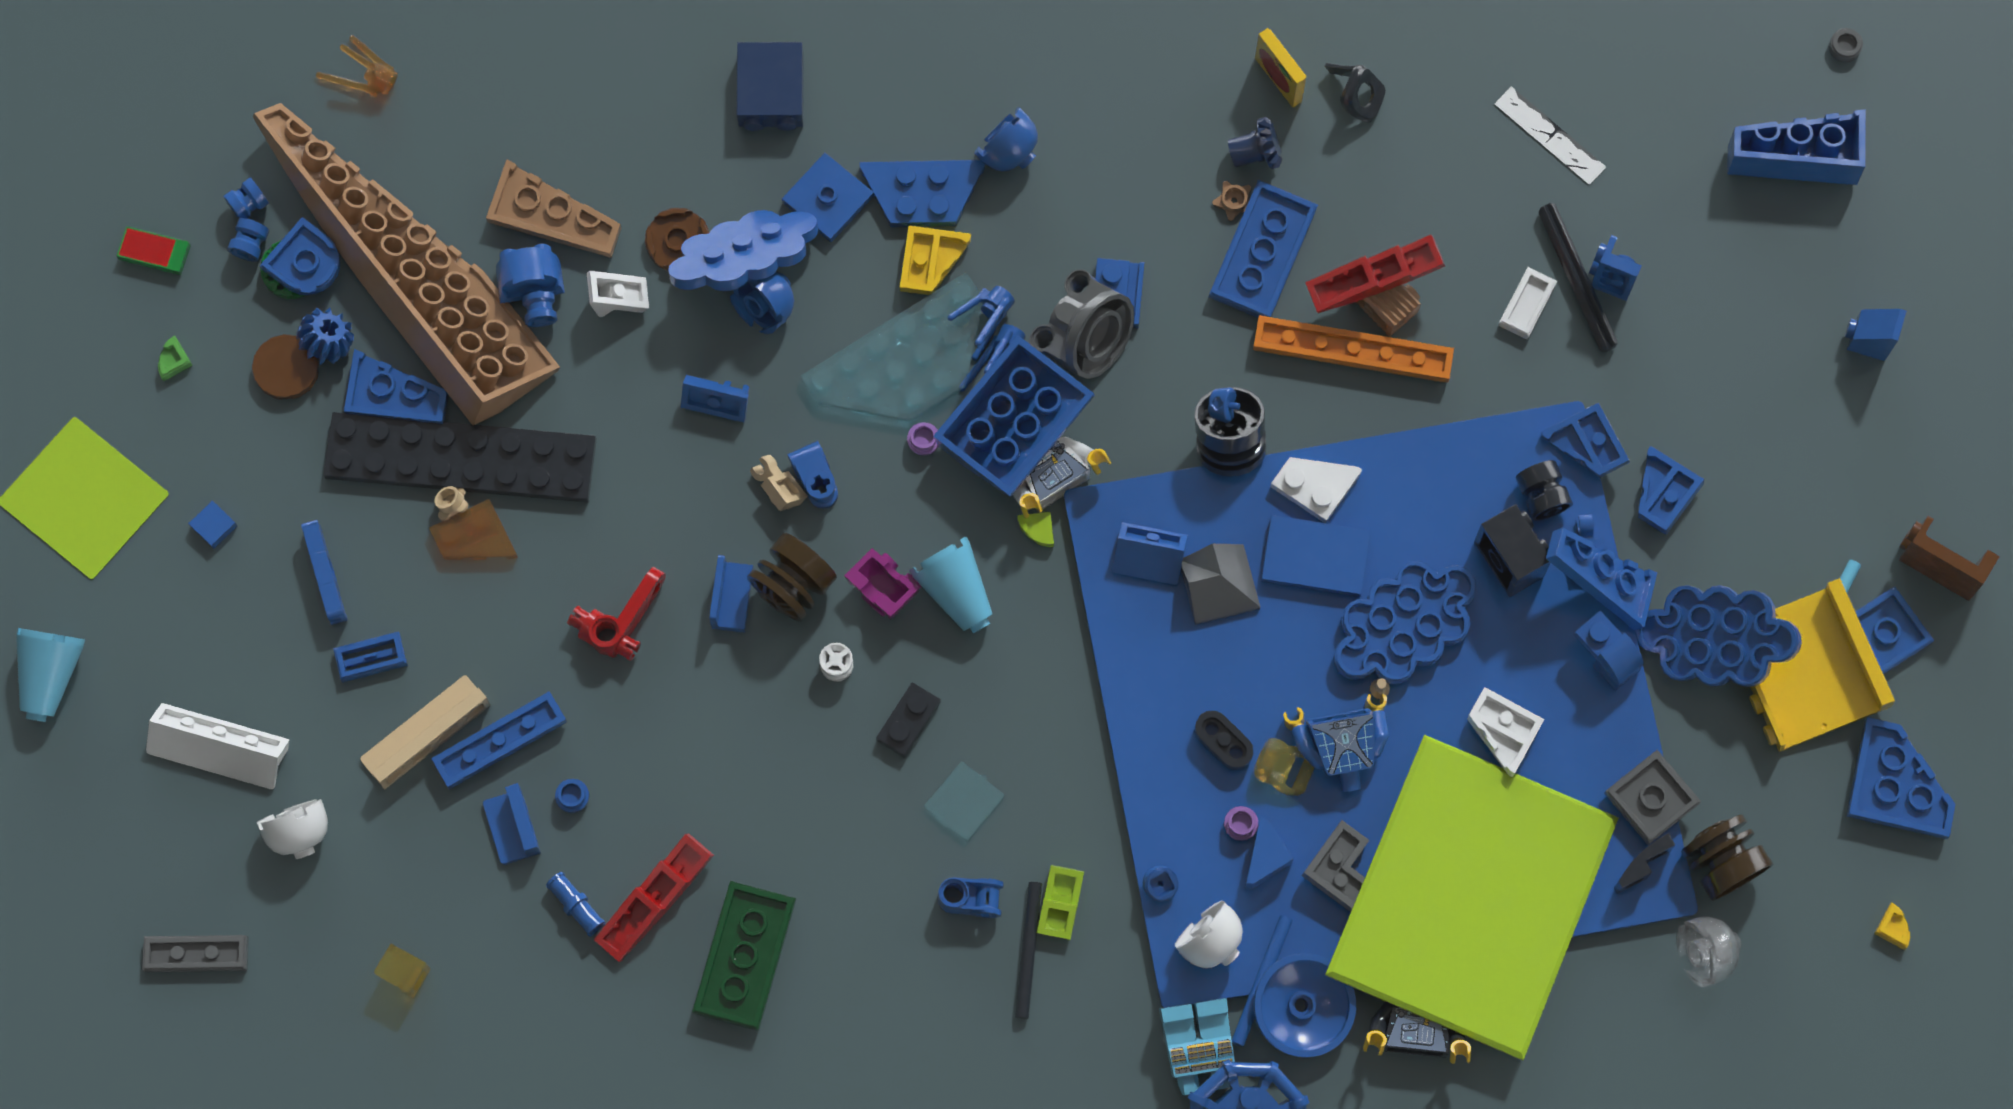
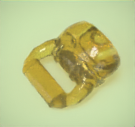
M1270 738L1266 741L1260 752L1253 773L1258 780L1272 785L1279 792L1285 795L1299 796L1305 792L1314 768L1301 755L1297 746H1290L1282 740ZM1296 757L1303 758L1304 760L1292 788H1290L1285 782L1289 778L1288 775L1292 765L1295 763Z

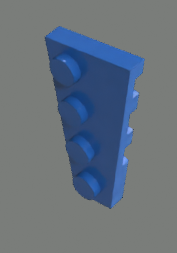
M1561 528L1553 531L1546 559L1634 631L1644 628L1657 572L1650 569L1644 571L1638 568V563L1629 559L1623 561L1615 557V552L1606 548L1600 550L1594 547L1592 541L1567 529Z

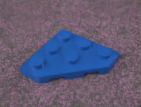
M1867 717L1864 721L1847 817L1948 839L1951 833L1956 804L1950 795L1944 792L1935 779L1936 775L1921 753H1917L1900 724Z

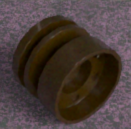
M783 533L769 549L771 556L777 564L760 560L757 564L761 572L752 570L747 575V580L760 597L772 608L793 620L801 622L806 616V611L803 607L812 609L815 605L807 590L809 589L819 595H824L837 579V575L829 564L814 550L796 537Z
M1743 814L1731 819L1721 820L1698 833L1691 843L1681 850L1686 859L1699 853L1702 855L1690 865L1692 870H1698L1706 866L1710 868L1711 871L1705 875L1700 883L1711 901L1720 899L1737 890L1774 865L1762 845L1746 850L1744 844L1755 834L1752 829L1738 835L1736 834V831L1747 823Z

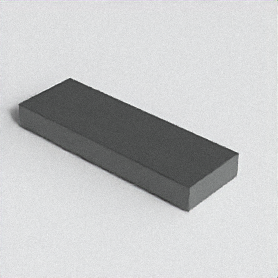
M247 935L144 936L142 970L144 972L247 971L249 937Z

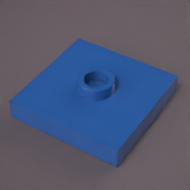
M824 153L782 198V203L793 212L802 211L814 215L817 219L818 232L829 242H832L874 197V192Z

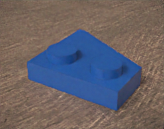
M1599 403L1541 431V435L1546 441L1599 478L1630 463Z
M1650 446L1647 452L1638 518L1666 535L1702 488L1704 479Z

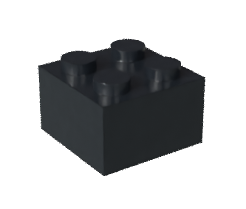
M1516 504L1482 523L1474 541L1509 597L1543 579L1551 563L1546 559L1549 548L1548 544L1544 539L1539 540L1532 530L1534 525L1530 516L1525 511L1520 512Z

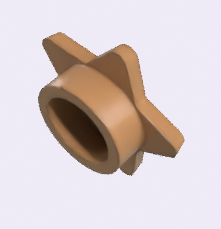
M1224 181L1222 195L1214 199L1212 203L1214 206L1224 209L1228 220L1233 221L1240 212L1245 211L1249 202L1248 195L1251 186L1245 185L1241 187ZM1236 198L1237 202L1232 203L1231 199Z

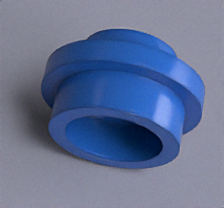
M567 779L557 787L555 800L563 811L576 813L584 809L588 804L589 791L582 781Z

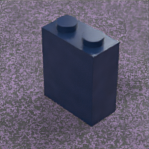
M737 42V120L739 127H744L751 131L762 130L764 127H777L780 130H793L796 127H803L804 52L802 42Z

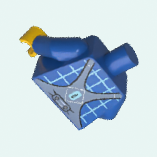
M1369 694L1365 701V709L1307 719L1306 725H1304V714L1301 708H1297L1299 719L1296 721H1290L1287 718L1286 712L1283 714L1285 726L1292 730V736L1301 755L1314 769L1323 770L1327 776L1339 774L1343 792L1361 789L1359 770L1373 768L1374 760L1379 758L1389 737L1387 717L1384 712L1387 697L1384 694H1381L1380 697L1381 705H1374L1370 700L1371 695Z

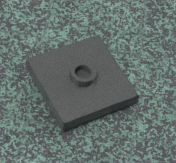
M1658 750L1604 792L1647 845H1650L1701 803V800Z

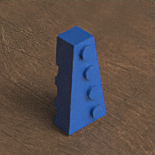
M1866 109L1855 110L1853 114L1839 116V113L1826 114L1824 118L1807 120L1804 117L1793 119V122L1778 124L1775 121L1734 127L1728 144L1727 174L1858 185L1865 169Z

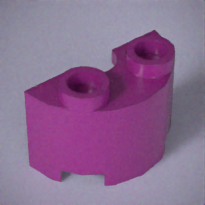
M873 548L844 575L848 583L856 587L863 594L861 598L883 617L886 615L890 620L922 587L911 574L900 575L896 571L898 568L897 563L887 553L880 555Z

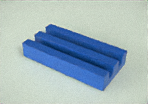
M399 631L333 648L342 683L408 666ZM395 643V647L343 660L344 655ZM395 655L398 656V658L346 671V668Z

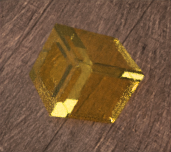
M390 944L374 973L376 976L398 987L404 994L414 998L431 968L426 962Z

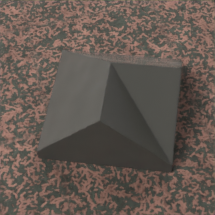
M1213 543L1183 558L1181 573L1195 625L1261 608L1244 545Z

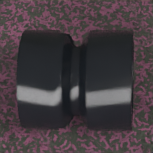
M1548 460L1532 465L1516 475L1515 478L1521 493L1529 497L1526 505L1532 520L1548 519L1566 511L1573 505L1567 487L1559 484L1562 480V475L1556 461Z

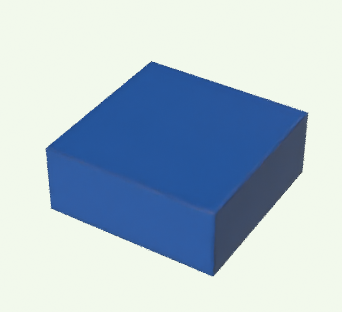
M213 500L188 523L213 549L237 527V524Z

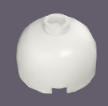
M315 799L284 809V812L276 815V819L274 814L259 820L257 826L265 844L273 852L281 855L294 854L295 859H300L315 853L313 846L321 842L325 837L328 819L322 800L319 799L317 801Z
M1221 900L1201 914L1203 918L1196 925L1191 923L1175 943L1176 949L1183 958L1201 968H1213L1220 963L1227 966L1240 953L1236 948L1242 941L1243 928L1241 921L1235 911Z

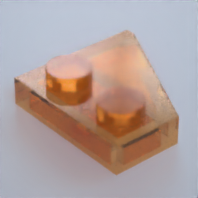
M490 499L429 528L444 560H461L462 558L487 560V557L515 559L518 557Z

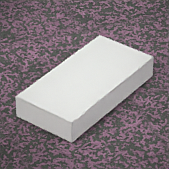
M1527 267L1498 326L1528 340L1557 281Z

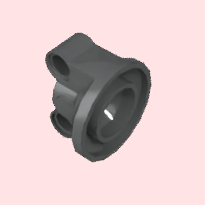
M1077 269L1066 277L1064 288L1068 294L1055 306L1048 325H1039L1031 332L1029 344L1055 364L1059 363L1073 373L1090 379L1100 376L1112 367L1122 354L1131 335L1134 323V307L1127 296L1099 283L1086 270Z

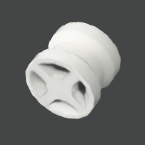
M831 643L825 646L820 653V668L827 679L842 681L850 676L854 666L852 653L847 646L841 643Z

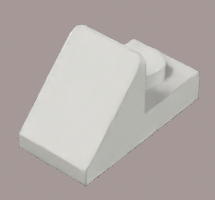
M596 271L587 272L589 302L599 317H603L613 310L643 313L649 309L645 277Z

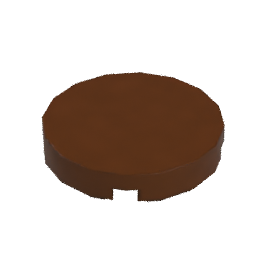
M670 208L654 217V220L646 230L645 245L650 259L658 267L668 271L671 263L682 257L681 246L685 240L695 235L709 234L710 232L706 222L693 213V211L686 208Z
M283 334L272 337L264 342L254 355L252 364L254 379L262 391L274 399L299 398L310 391L318 379V358L313 356L307 359L308 350H299L300 340L296 338L297 336Z

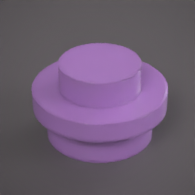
M926 422L914 425L907 435L909 448L918 455L932 454L939 447L933 437L938 429Z
M1235 807L1227 813L1224 827L1231 838L1239 841L1248 840L1255 835L1258 829V818L1255 812L1248 807Z

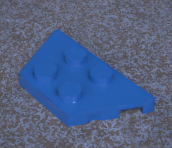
M981 160L860 162V172L874 192V198L881 206L890 227L956 226L963 213L964 206L969 202L974 192V187L980 175L985 170V164Z

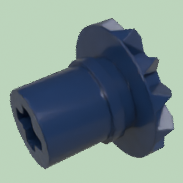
M1267 117L1257 120L1258 131L1254 130L1250 134L1228 140L1229 152L1235 167L1257 161L1263 162L1265 159L1271 169L1280 167L1282 162L1280 142L1273 123Z

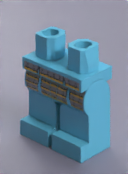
M1227 998L1193 1003L1198 1037H1196L1192 1004L1159 1009L1172 1077L1177 1079L1182 1095H1189L1190 1092H1195L1200 1087L1198 1074L1210 1072L1212 1076L1223 1065V1061L1229 1059L1231 1062H1235L1228 1019ZM1226 1081L1217 1090L1230 1088V1086Z

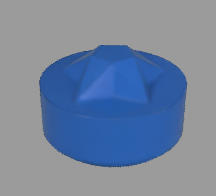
M1165 866L1150 868L1145 873L1142 882L1145 893L1156 901L1171 899L1176 894L1179 885L1176 874Z

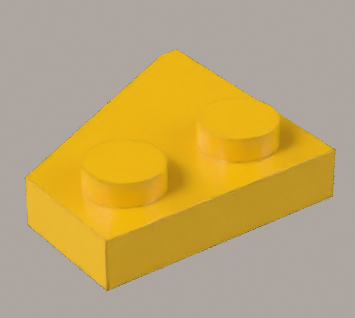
M908 226L900 291L933 295L970 244L971 234Z

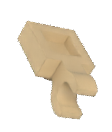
M771 455L761 457L759 460L763 464L764 469L761 465L752 467L750 472L756 480L764 481L761 487L767 493L771 502L779 511L801 505L808 496L789 471L782 473L777 466L776 460Z

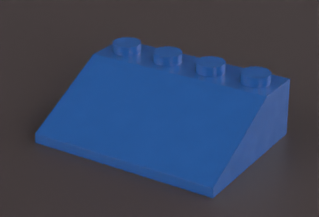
M1017 335L933 437L937 445L957 462L1011 497L1093 399L1095 394Z

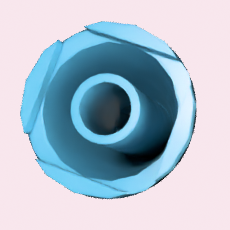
M967 537L960 539L963 544L962 547L957 549L955 544H951L921 562L920 564L923 568L921 571L918 572L913 567L909 572L963 631L970 628L974 634L990 624L987 617L993 615L970 542Z
M18 628L16 641L20 711L27 712L26 719L46 722L47 716H54L84 648L85 639Z

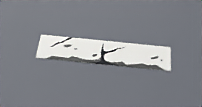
M1512 86L1495 103L1498 108L1589 185L1606 168L1604 164Z

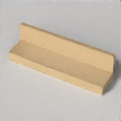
M464 675L361 756L360 760L385 790L491 705L479 687L476 688L472 681Z

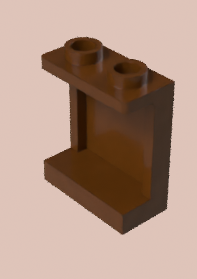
M1927 516L1922 524L1916 521L1899 546L1904 550L1899 561L1969 601L1984 584L2000 556L1987 550L1979 561L1974 564L1926 535L1928 528L1934 520L1933 518Z

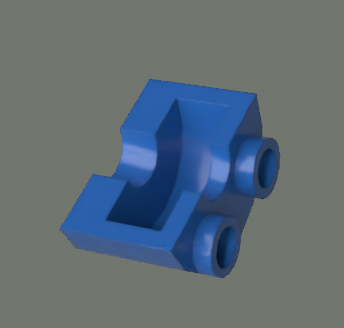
M537 244L534 247L518 250L505 249L499 254L500 260L496 264V278L500 303L522 300L524 295L537 291H549L554 293V295L565 293L561 262L557 255L552 252L549 245Z

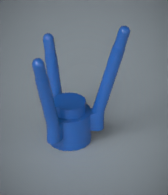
M994 286L991 291L983 288L975 298L956 309L947 317L949 321H952L982 302L981 311L989 320L975 340L977 348L972 355V360L974 361L979 358L999 323L1015 303L1011 293L1001 286Z
M1002 325L998 335H994L988 348L959 386V391L963 392L990 358L984 369L985 374L1017 335L1025 339L1024 332L1012 325Z

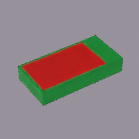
M126 226L117 258L122 261L181 275L191 245L188 241Z

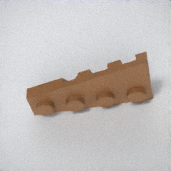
M508 159L505 162L486 216L488 223L612 258L622 229L620 223L586 204H581L564 191L557 190L543 182L536 175L518 168L515 163Z

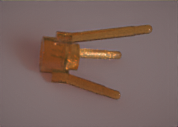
M354 35L349 37L350 41L369 57L373 63L344 44L340 45V50L367 68L364 79L368 81V85L322 72L316 73L317 78L362 90L374 97L379 92L384 95L388 94L398 77L394 67L385 63Z

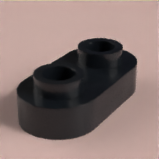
M1206 711L1198 717L1195 725L1197 739L1225 767L1231 770H1241L1249 765L1253 757V745L1233 723L1218 711ZM1209 725H1214L1217 727L1218 732L1215 735H1209L1205 728ZM1239 749L1242 752V756L1238 759L1232 758L1229 753L1230 750Z

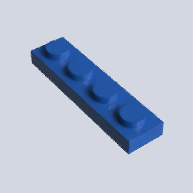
M549 691L431 759L450 790L567 723V720Z

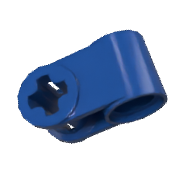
M815 441L787 454L810 502L817 508L822 509L834 505L838 498V490L819 442ZM823 485L827 492L821 494L817 487Z
M948 878L940 885L937 897L938 904L942 910L951 914L999 918L1002 914V911L998 909L1000 889L1004 887V882L986 878ZM949 888H955L962 893L963 898L957 903H951L945 899L944 892ZM986 892L989 893L988 904H986Z

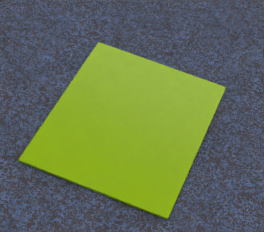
M1424 735L1325 975L1523 1061L1619 817L1516 773L1511 777L1502 767Z

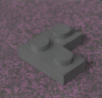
M1341 820L1301 876L1351 912L1365 879L1351 865L1369 842V839Z

